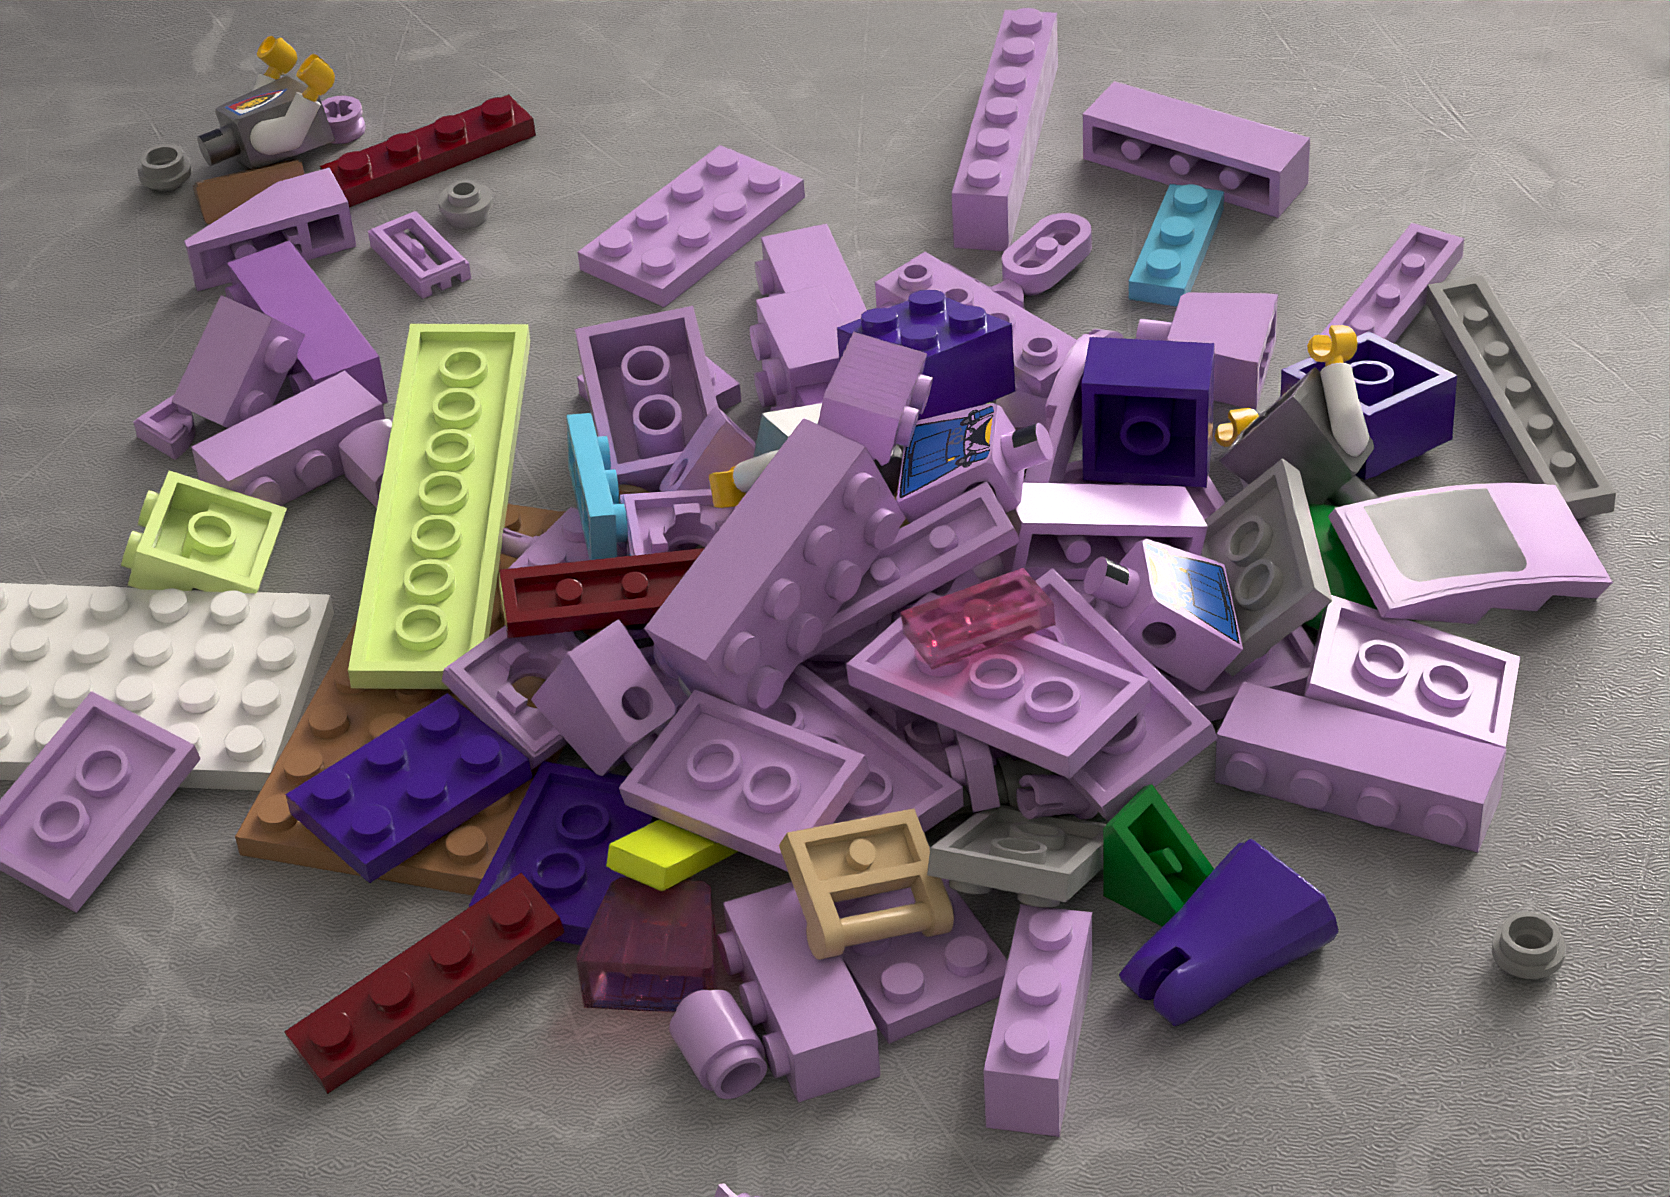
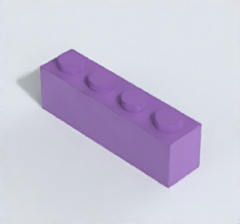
M290 241L227 263L232 286L225 288L227 298L268 315L305 334L298 350L296 361L286 375L290 380L294 396L345 371L382 404L388 402L379 355Z

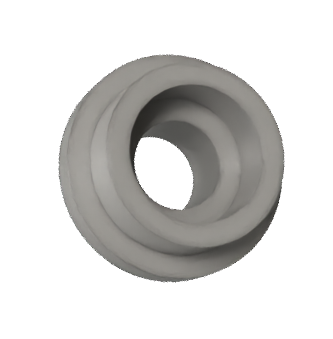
M156 145L144 151L140 157L141 164L138 167L140 182L144 186L160 192H169L179 188L192 174L190 159L176 145Z
M468 179L453 182L438 197L439 211L446 217L447 222L456 228H473L483 224L488 219L489 210L493 205L491 190L483 184Z
M1532 911L1515 913L1504 921L1503 925L1497 929L1493 936V958L1504 971L1513 976L1524 979L1544 978L1555 973L1564 962L1566 952L1565 940L1557 924L1544 914Z

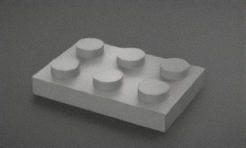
M1283 458L1204 520L1208 528L1201 556L1225 565L1243 650L1224 670L1232 676L1236 675L1255 659L1264 656L1271 647L1303 623L1313 619L1333 601L1300 471Z
M1000 804V807L978 811L930 848L927 875L948 879L949 887L959 892L985 894L991 892L992 888L1018 893V901L1027 905L1056 907L1060 905L1061 901L1067 902L1103 869V828L1106 824L1060 815L1027 819L1022 815L1019 808Z

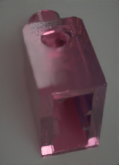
M692 876L664 891L650 887L632 878L620 877L612 881L576 959L584 1008L676 1013L678 1005L688 995L700 990H718L717 934L711 886L703 881H691Z

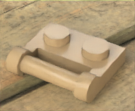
M914 808L787 832L779 844L807 922L806 935L808 945L816 959L822 960L840 956L843 954L845 947L920 931L925 936L931 937L949 933L953 928V909L941 878L927 875L930 848ZM909 887L915 898V903L845 918H839L834 902Z

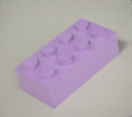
M803 418L644 629L691 694L694 690H698L761 715L767 707H770L778 699L785 681L802 658L813 651L818 645L823 630L842 604L851 599L857 592L862 577L881 551L888 548L894 542L899 528L906 518L867 448Z

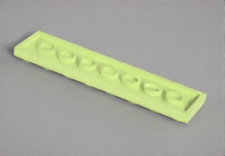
M410 324L348 667L351 688L449 689L442 682L444 668L489 637L530 348L528 324Z

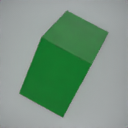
M1153 784L1144 786L1103 828V896L1161 927L1185 905L1214 870L1211 863Z

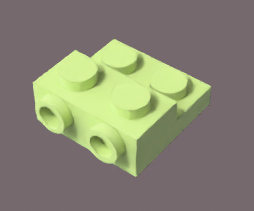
M169 470L160 493L149 490L146 495L138 520V525L145 527L144 533L132 531L121 563V566L132 569L128 586L144 590L174 588L182 591H192L196 588L205 592L240 591L242 593H257L287 508Z

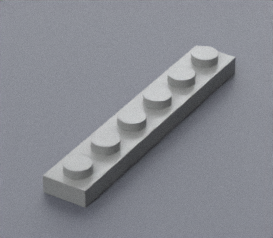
M1484 275L1428 284L1427 306L1530 483L1556 485L1575 519L1614 512L1616 498L1614 488Z

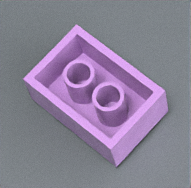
M693 306L575 329L581 370L597 437H608L611 469L616 470L618 485H634L649 492H661L659 487L664 477L709 412L715 406L718 407Z

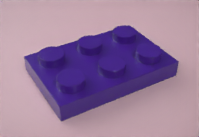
M447 693L285 795L290 814L368 883H371L530 780L532 773L529 758Z
M543 761L484 874L469 907L522 872L561 919L565 933L556 938L555 941L603 950L635 881L606 866L609 844L659 820V818L625 805L619 787L628 776L612 773L600 776L590 769Z

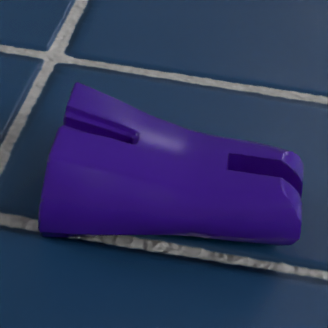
M1249 839L1245 843H1238L1227 854L1185 905L1132 956L1119 973V977L1124 985L1143 1000L1154 999L1155 1011L1173 1026L1177 1027L1198 1017L1251 981L1294 962L1332 942L1339 932L1336 916L1323 893L1256 841Z

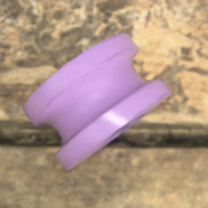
M334 96L322 101L335 141L331 142L332 144L349 143L360 138L365 133L366 126L365 121L361 117L363 110L359 100L350 96Z

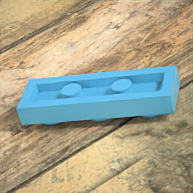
M1194 184L1169 185L1129 279L1130 300L1178 306L1180 297L1191 292L1224 210V191L1205 189Z
M591 413L566 415L568 468L589 560L617 557V543L628 541V527L624 503L619 504L617 473L615 469H611L608 437H597Z

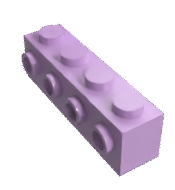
M923 252L875 282L877 308H889L907 301L909 295L916 291L938 290L943 292L947 298L967 306L982 307L986 310L987 314L1012 323L1015 390L1048 399L1062 363L1071 347L1077 341L927 252Z

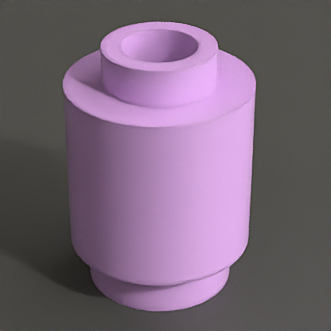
M700 990L688 995L680 1002L676 1013L670 1021L669 1032L701 1085L707 1090L714 1091L722 1099L737 1098L754 1089L762 1081L767 1071V1064L764 1061L765 1048L732 995L724 990Z

